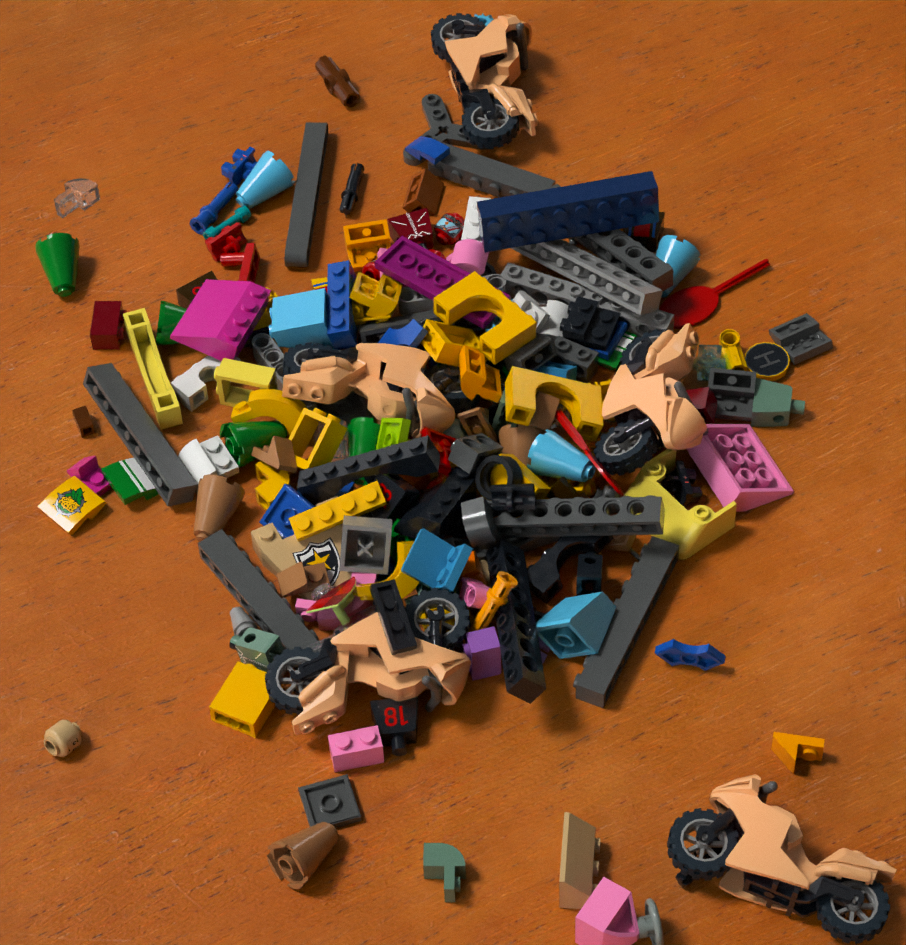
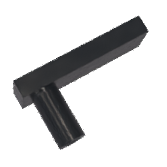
M395 579L371 584L370 592L375 603L374 611L375 613L378 612L391 654L395 655L415 650L417 643Z

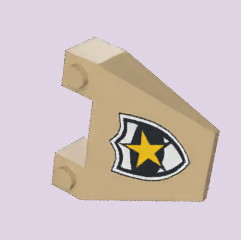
M335 496V497H333V498H331V499H328V500H326V501H323V502H321V503H318V504H316V506L321 505V504H323V503H325V502H328V501H330V500H332V499H335V498H337L338 496ZM273 523L251 531L252 545L262 565L276 577L279 572L298 562H302L303 567L325 563L330 588L298 594L302 599L317 601L352 576V572L339 571L343 523L300 542L296 539L295 534L282 539Z

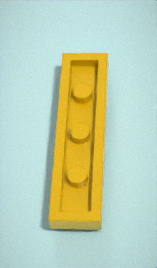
M375 481L289 518L296 539L300 542L342 524L344 515L359 517L387 505L378 481Z

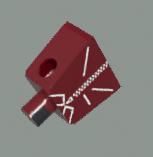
M427 208L388 218L389 234L394 242L401 236H404L427 250L434 247L433 231Z

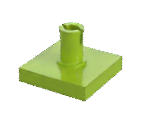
M382 418L376 450L412 440L408 439L411 420L404 418Z

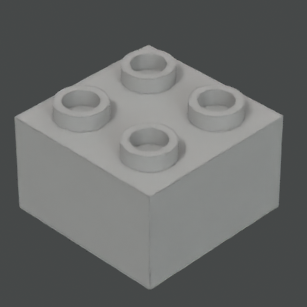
M344 515L339 571L388 575L392 519Z

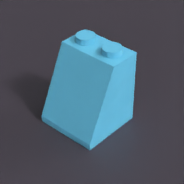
M325 288L273 298L272 308L269 309L272 325H269V333L271 338L275 339L278 347L295 348L296 345H305V343H312V345L320 343L323 346L333 347L327 335V292Z
M604 592L564 598L536 622L537 634L559 659L598 654L616 606Z

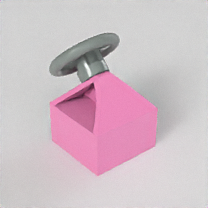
M605 877L602 878L575 917V943L578 945H632L638 939L650 937L652 945H664L661 919L655 901L651 898L646 899L645 916L636 917L631 891Z

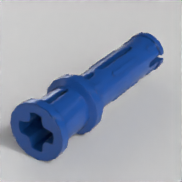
M228 182L209 205L203 206L200 209L199 215L190 220L192 230L202 235L208 226L217 220L218 213L238 191L235 183L231 185V182Z

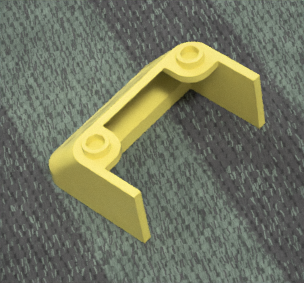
M667 449L645 463L625 495L631 497H646L648 495L662 497L665 507L663 534L651 536L679 545L678 559H687L735 527L737 503L733 501L716 513L705 505H697L687 510L658 483L666 478L667 473L675 470L676 451Z

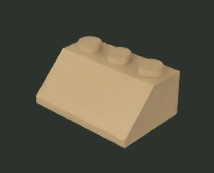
M564 812L559 879V908L581 909L598 885L593 884V876L598 877L599 861H594V853L600 854V838H595L596 827L570 812Z

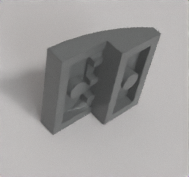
M807 313L769 329V334L775 344L782 346L787 351L790 361L794 365L833 348L832 340L820 331L819 323Z

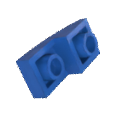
M420 136L406 146L405 151L420 161L425 158L436 165L450 154V147L435 139Z

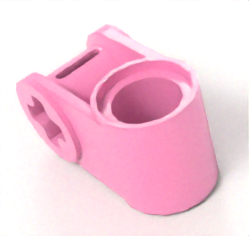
M462 577L461 581L463 583L459 594L460 600H464L467 607L481 609L487 600L486 593L490 587L484 585L479 580Z

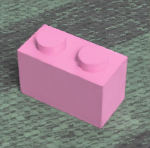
M378 725L328 735L334 772L384 763L383 745Z

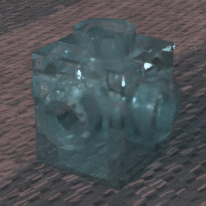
M699 345L698 357L693 362V371H697V380L709 381L710 368L726 369V358H722V345Z

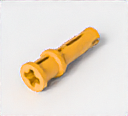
M498 572L496 576L497 581L492 588L488 589L486 593L487 600L478 612L468 632L488 627L499 607L507 603V596L512 588H516L518 585L515 577L507 572Z

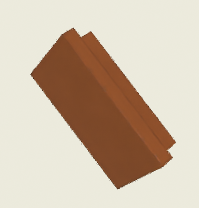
M425 168L411 177L402 208L409 213L421 206L423 209L427 208L428 213L432 216L435 215L444 183Z

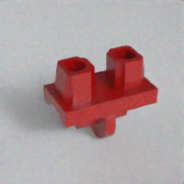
M238 222L232 226L227 225L219 235L205 240L206 247L216 262L220 261L221 253L240 252V246L247 242L242 232V226Z

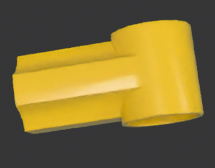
M733 329L722 331L719 337L718 352L723 358L726 369L747 371L739 333Z

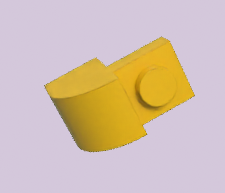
M259 461L255 464L257 479L262 484L255 488L257 503L267 511L283 485H290V478L287 471L281 470L277 472L275 467Z

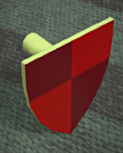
M355 577L330 590L305 612L311 613L332 608L342 625L349 623L350 618L344 608L354 600L352 592L357 583Z

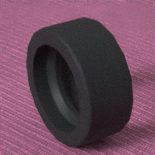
M492 455L480 462L476 470L475 482L478 491L486 499L492 500L490 475L493 467L497 464H502L505 467L508 476L507 484H522L521 468L517 461L511 457Z

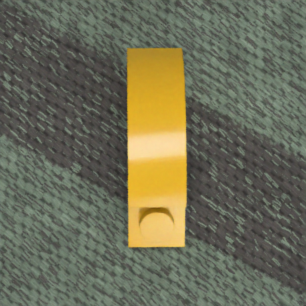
M259 389L250 392L248 402L242 401L233 407L231 419L233 422H246L260 416L273 417L282 422L289 435H291L303 408H308L299 399L282 397L281 390Z
M414 541L397 542L398 560L396 568L387 579L381 581L395 579L401 599L411 593L419 584L417 580L401 571ZM375 583L356 584L352 594L360 597V600H373L370 586Z

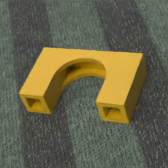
M475 271L434 297V314L448 326L473 311H489L500 317L502 321L480 336L479 352L483 353L494 365L536 338L537 322L531 315L526 314L520 309L518 304L509 300L501 290H497L485 277H481Z
M512 366L505 381L506 421L529 426L536 411L535 395L539 390L559 398V403L570 412L572 424L583 439L596 441L603 427L601 386Z

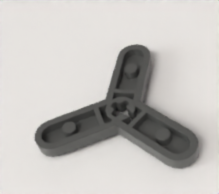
M429 94L423 97L422 111L430 130L421 136L449 145L481 150L488 149V147L478 148L476 144L473 146L469 140L465 139L462 125L451 123L440 96ZM405 149L403 151L404 162L408 165L416 166L427 160L423 158L420 161L406 152Z

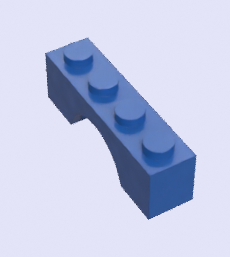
M349 260L328 264L327 335L335 350L356 347L357 327L353 316L352 299L349 298L356 274Z

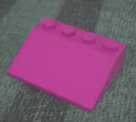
M206 279L170 335V339L220 361L223 358L236 360L267 309L271 290L250 281Z

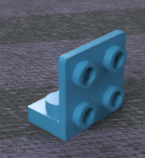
M423 528L419 530L401 571L430 589H446L452 592L473 548L466 544L454 547Z

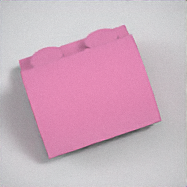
M465 239L455 244L453 253L446 260L470 274L475 271L481 276L485 271L489 252H484L482 242Z

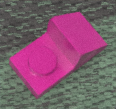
M96 456L84 457L67 470L71 477L76 476L99 497L112 488L102 474Z

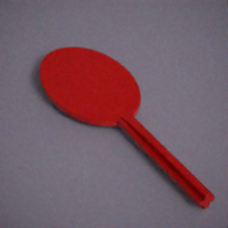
M764 259L713 289L706 286H693L682 289L669 296L662 303L659 310L674 314V329H682L688 323L691 326L697 325L710 317L716 310L719 294L769 267V260Z
M561 409L559 411L556 410L555 418L572 440L585 452L613 489L621 497L626 496L611 475L591 453L583 437Z

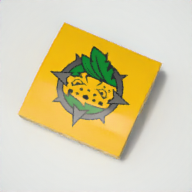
M73 476L52 491L38 507L69 534L73 535L87 518L92 521L107 502L76 476Z

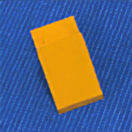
M773 732L771 750L794 774L796 757L807 761H822L825 739Z

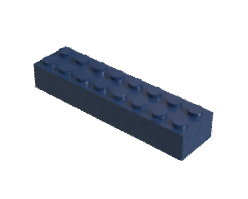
M649 171L477 201L479 231L484 252L659 222L658 186L653 172Z

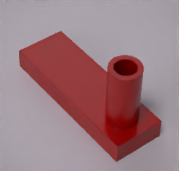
M246 243L245 252L221 253L220 262L222 266H241L238 281L255 283L260 262V255L255 243Z

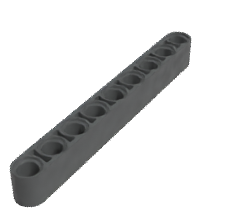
M306 122L285 247L284 261L286 267H308L328 141V123Z

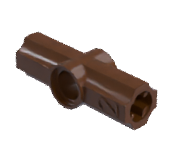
M326 55L320 57L315 63V68L324 79L329 93H335L344 106L349 108L355 106L360 100V94L351 84L346 70H340L331 57Z

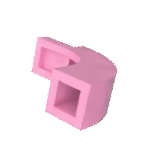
M352 572L351 578L355 577L356 584L377 583V574ZM354 595V600L344 608L350 618V622L346 625L340 623L332 608L306 613L305 611L316 602L313 600L297 598L295 609L296 614L298 613L304 621H318L319 630H338L347 627L357 614L364 616L371 608L373 600H360V597Z

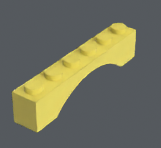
M145 308L123 313L126 332L160 430L183 424L180 405L162 364Z

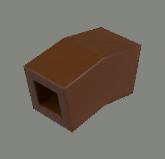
M86 405L73 409V417L81 437L95 434L94 424Z

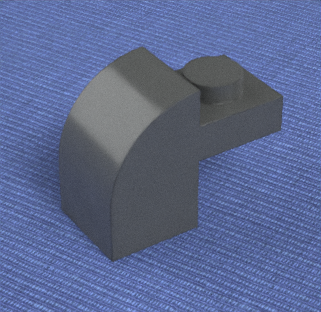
M484 497L461 503L464 528L473 547L478 546L481 550L490 549V547L503 539V535L494 525L492 507Z

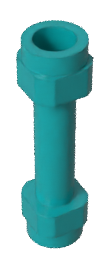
M246 206L239 207L234 211L235 215L215 228L213 226L207 228L203 232L204 239L216 237L227 225L232 226L236 222H246L251 217L250 210Z

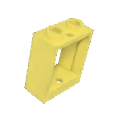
M223 358L220 366H217L214 371V379L217 381L216 394L219 395L220 404L235 407L239 402H248L250 392L254 391L230 386V382L259 387L260 389L278 390L276 368Z

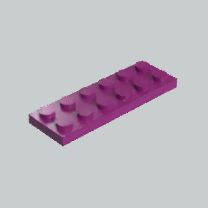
M401 236L375 261L376 269L433 301L435 296L470 274L404 236ZM503 292V294L510 300V295ZM473 311L463 316V318L484 329L497 315L489 311Z

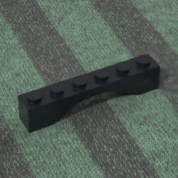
M428 435L299 471L297 489L304 498L313 505L333 498L344 486L363 477L377 474H401L421 477L439 472L440 453Z

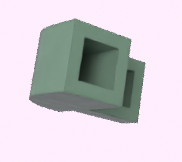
M424 843V879H444L445 902H455V892H460L461 889L460 879H466L463 855L457 848L446 843Z

